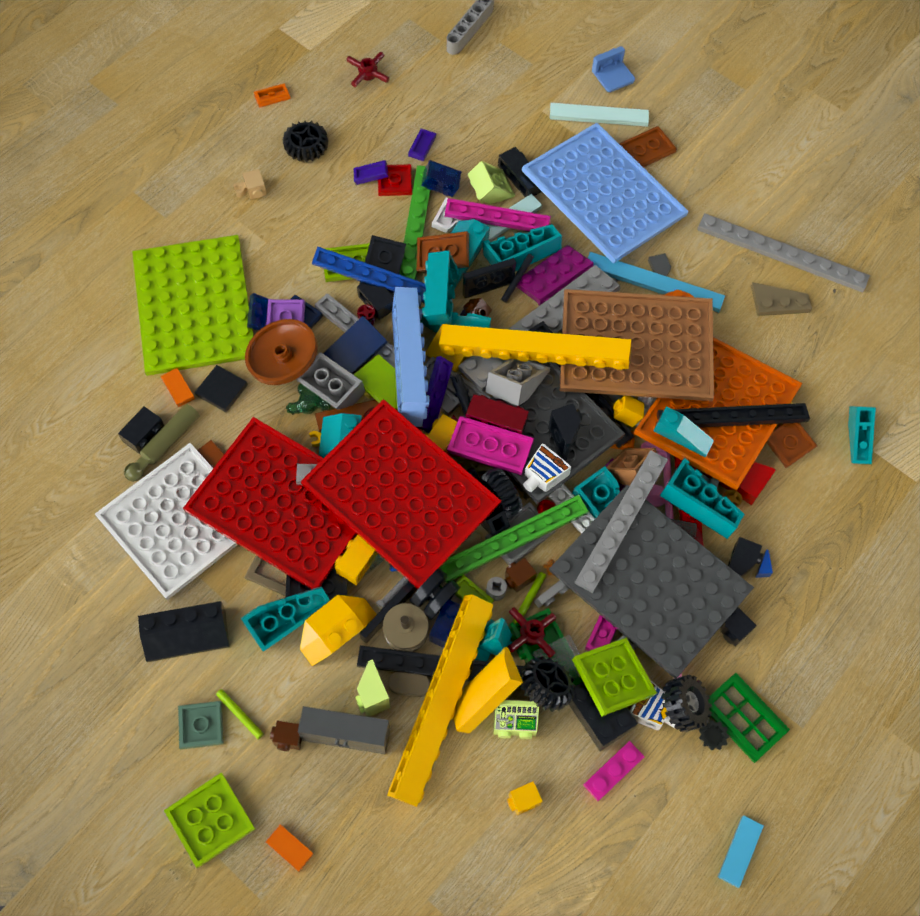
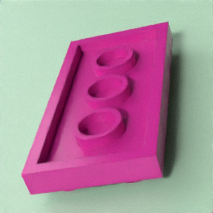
M460 416L447 448V453L522 475L534 438Z

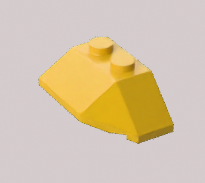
M336 595L304 621L300 651L313 666L333 654L364 629L377 614L365 598Z

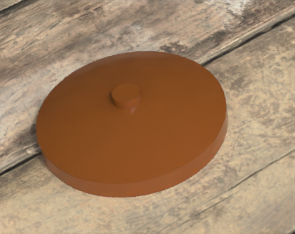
M283 319L272 322L260 329L250 340L245 352L247 369L257 381L263 384L282 385L292 382L302 376L313 364L318 351L316 336L307 324L299 320Z

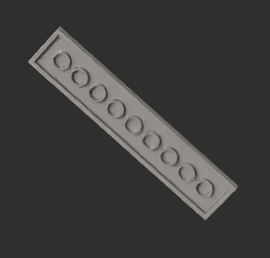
M594 265L508 330L529 331V329L544 321L553 333L561 334L564 289L617 292L620 290V285L598 266ZM471 356L461 363L458 368L483 393L486 390L488 373L509 360Z

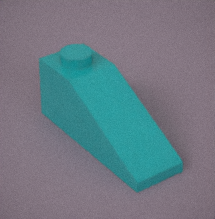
M667 406L653 430L705 458L714 442L710 436L685 415Z
M849 406L848 429L852 463L872 464L876 407Z
M500 618L484 629L485 636L479 642L478 648L497 656L505 647L512 643L510 641L512 634L505 619Z

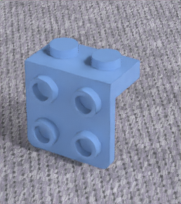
M622 46L599 54L593 60L592 72L607 92L615 91L635 81V77L623 63L625 49Z

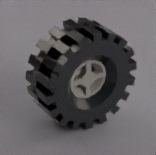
M685 675L666 682V686L663 687L665 694H662V699L665 700V703L662 704L663 708L667 710L665 712L666 717H670L669 722L675 724L674 728L680 729V732H688L706 727L707 723L710 722L709 717L712 716V712L709 711L712 706L708 702V699H710L709 694L706 695L705 693L707 689L705 686H701L702 682L697 680V677Z

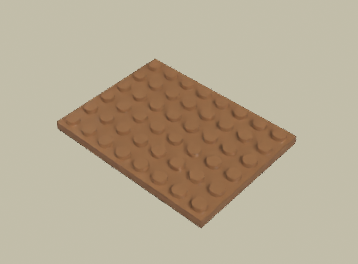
M564 289L562 334L631 339V356L629 369L622 370L612 367L597 368L588 365H561L560 391L713 401L712 298Z

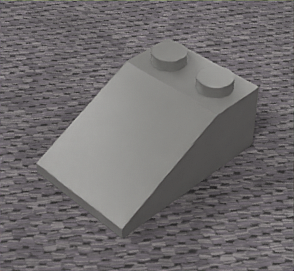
M511 359L488 373L485 393L492 395L496 399L505 400L511 405L519 406L530 398L549 373L550 367L535 361L528 360L523 362L518 359Z

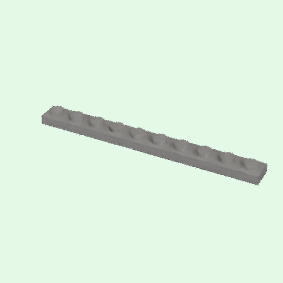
M705 213L697 229L698 231L862 293L870 275Z
M328 293L314 304L316 309L344 332L359 320V318ZM388 342L374 357L379 354L395 368L394 347ZM427 374L424 379L428 380L429 384L431 376ZM446 389L440 410L449 416L460 405L457 397Z

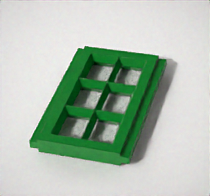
M737 673L733 674L709 696L708 702L712 706L709 709L712 712L711 717L716 723L721 722L722 727H727L726 733L753 763L758 761L790 730Z

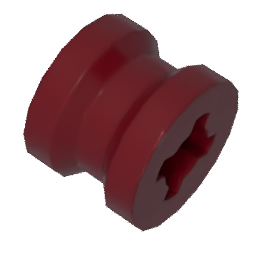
M364 304L358 308V318L366 316L371 325H374L376 322L374 307Z

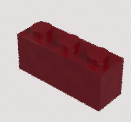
M474 394L468 407L466 418L523 435L529 411L519 406L507 405L503 401L491 400L484 395L478 396Z

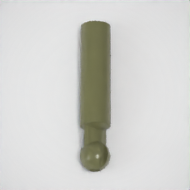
M185 404L140 451L141 457L135 463L126 465L124 469L125 478L133 482L140 480L148 464L154 465L200 417L198 412L190 405Z

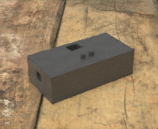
M303 706L298 727V734L302 741L386 755L390 733L389 720Z

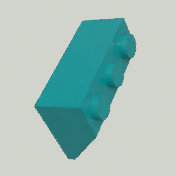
M340 413L323 417L319 456L324 458L361 422L362 415Z

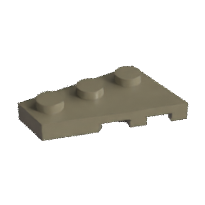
M752 282L751 289L757 316L810 313L812 310L807 293Z

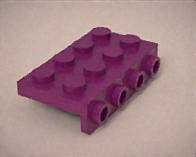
M566 245L525 273L517 288L540 306L592 268L594 263L569 245Z

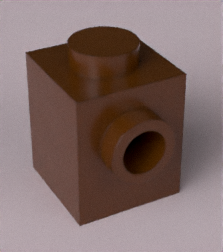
M523 558L518 563L513 562L507 566L504 580L506 585L510 589L513 588L517 593L536 579L537 572L526 558Z
M277 721L276 727L272 726L270 739H273L272 742L274 746H277L278 750L289 752L290 749L300 750L302 740L298 734L299 724Z

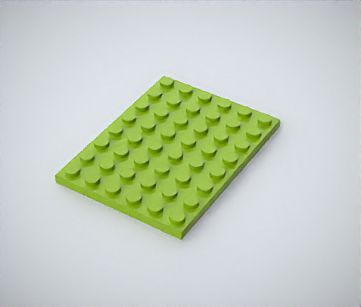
M238 235L132 251L146 376L167 373L176 368L178 370L245 360L246 348L254 334Z

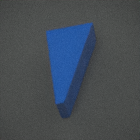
M769 550L764 552L755 578L770 577L772 575Z

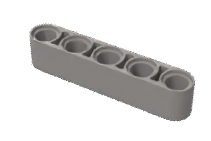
M494 0L475 1L447 35V52L449 54L456 55L461 52L492 14Z

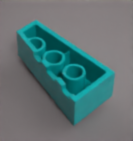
M551 224L531 229L528 233H515V236L508 238L504 236L498 237L496 241L492 242L486 240L483 241V256L490 265L514 258L516 261V272L528 254L534 256L530 263L532 264L559 251L562 245V235Z
M450 251L428 253V260L425 262L427 276L424 277L426 291L423 293L425 307L422 308L423 318H426L429 325L451 323L453 302L451 299H455L454 286H457L455 275H458L459 270Z
M684 457L660 496L728 539L737 529L745 514L726 496L722 497L717 492V487L712 483L709 484L702 478L703 474L698 469L694 470L689 465L690 462Z

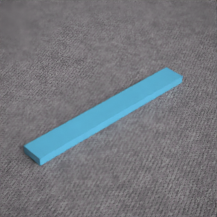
M590 252L588 259L594 265L598 266L611 278L663 295L674 290H681L696 298H712L713 311L719 313L725 295L621 261L613 264L607 257Z

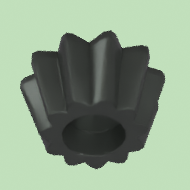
M713 720L707 723L706 727L699 729L701 734L699 739L703 741V746H708L711 751L715 748L721 750L722 745H727L726 739L730 736L726 733L727 727H722L721 722L715 723Z

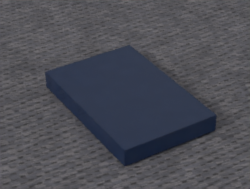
M362 316L323 354L354 375L388 341Z

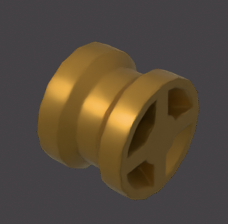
M728 490L723 495V497L726 496L739 508L742 503V496L738 491Z

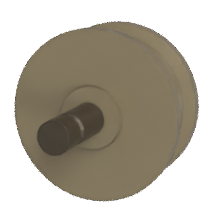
M408 603L399 604L391 608L383 620V632L387 643L394 650L413 652L421 648L426 642L429 633L428 619L425 613L416 605Z

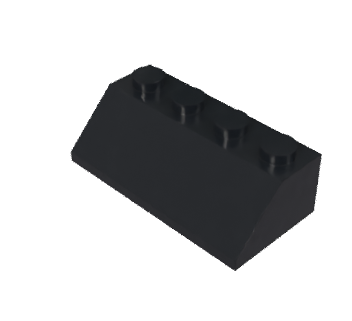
M221 601L138 616L139 634L146 662L230 647L226 612Z

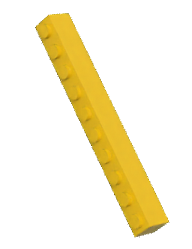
M446 324L442 326L439 341L441 352L446 355L459 354L466 357H494L502 360L518 359L523 362L528 360L539 363L553 362L559 365H588L597 368L612 367L617 370L629 369L631 356V339Z
M442 414L440 419L434 421L430 433L425 435L447 453L457 421ZM357 535L354 540L351 539L347 544L344 555H340L335 562L336 573L357 586L379 554Z
M473 594L465 595L387 793V796L415 807L418 806V803L424 797V787L432 776V766L439 757V748L447 736L449 721L455 715L457 700L463 694V684L470 675L471 663L478 654L479 642L484 638L485 626L493 614V604Z

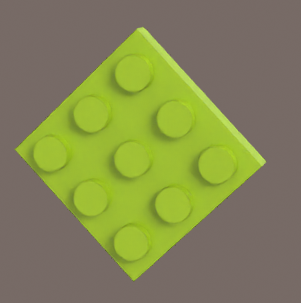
M627 638L579 654L572 659L601 716L613 713L657 694Z
M222 772L164 810L197 869L255 830Z

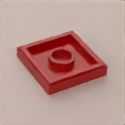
M411 164L387 165L388 177L378 180V196L412 195Z

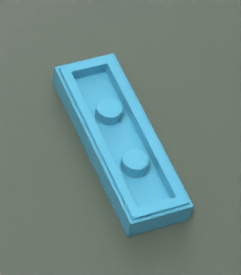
M744 815L741 817L718 878L737 888L740 887L764 827L762 824Z

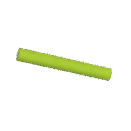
M539 572L518 610L523 617L546 578V574L543 572Z
M223 689L216 693V696L258 740L264 735L259 727Z

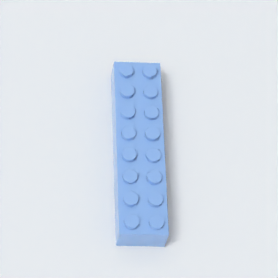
M395 287L392 306V326L398 412L415 427H422L423 419L427 418L426 407H429V395H426L428 380L424 379L427 375V366L423 365L426 353L422 351V348H424V337H421V334H423V323H420V320H422V309H419L421 306V296L418 295L417 288Z

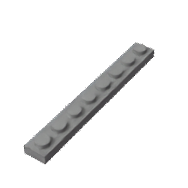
M650 450L575 581L576 585L591 593L594 592L668 461L667 458Z

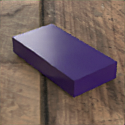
M421 128L408 152V157L424 161L436 139V133Z
M386 160L353 168L356 185L388 177Z

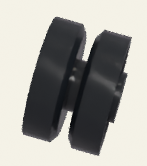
M441 568L437 569L410 599V602L417 607H421L429 601L423 612L430 620L446 606L461 588L454 580L449 581L442 587L441 585L447 579V574Z

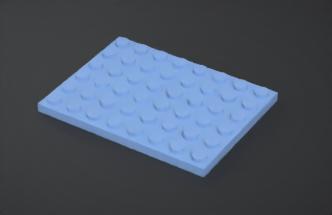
M598 123L593 124L522 167V172L613 264L686 217L689 212Z

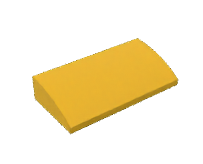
M505 647L463 689L461 698L457 700L453 717L458 732L470 734L523 683L508 647Z

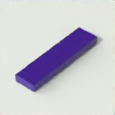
M442 356L436 357L428 384V391L426 392V395H429V407H426L427 418L423 419L422 427H418L427 433H430L434 421L438 419L453 363Z

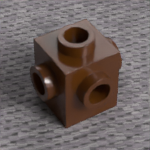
M482 298L470 299L464 305L460 316L474 313L488 317L492 309Z

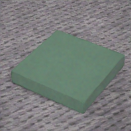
M221 701L178 706L179 748L181 750L224 745Z

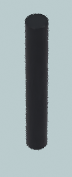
M531 254L526 256L500 299L501 301L508 302L534 256Z

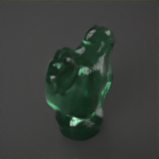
M300 383L297 388L300 395L298 401L289 403L286 406L287 413L294 415L300 413L312 414L319 408L322 411H329L331 405Z

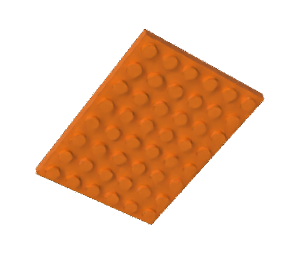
M713 337V401L657 398L636 427L634 434L680 460H683L685 457L691 466L737 490L778 424L700 428L714 440L705 458L654 432L653 430L658 422L657 411L664 410L666 406L671 409L791 404L803 383Z

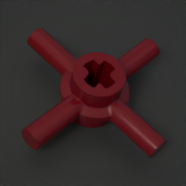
M380 51L373 59L364 58L361 62L351 56L347 57L346 62L357 67L359 72L357 77L351 82L353 87H356L363 79L370 81L375 77L388 83L390 77L379 72L377 64L385 56L384 53Z
M513 607L509 613L521 626V636L507 646L510 652L513 653L523 644L530 646L537 644L548 657L552 658L556 652L543 638L545 635L544 628L554 622L556 616L550 613L541 621L535 619L527 621Z

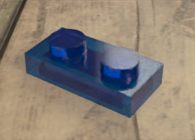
M255 293L250 295L247 327L259 331L266 326L268 298Z

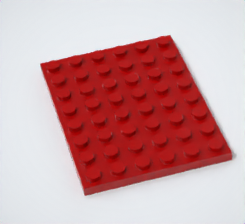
M384 399L300 481L307 490L417 589L453 555L501 503L498 497Z
M255 417L249 421L183 507V510L310 589H315L322 585L335 566L337 558L345 552L349 541L356 536V533L309 490L303 485L296 484L297 464H318L323 457Z

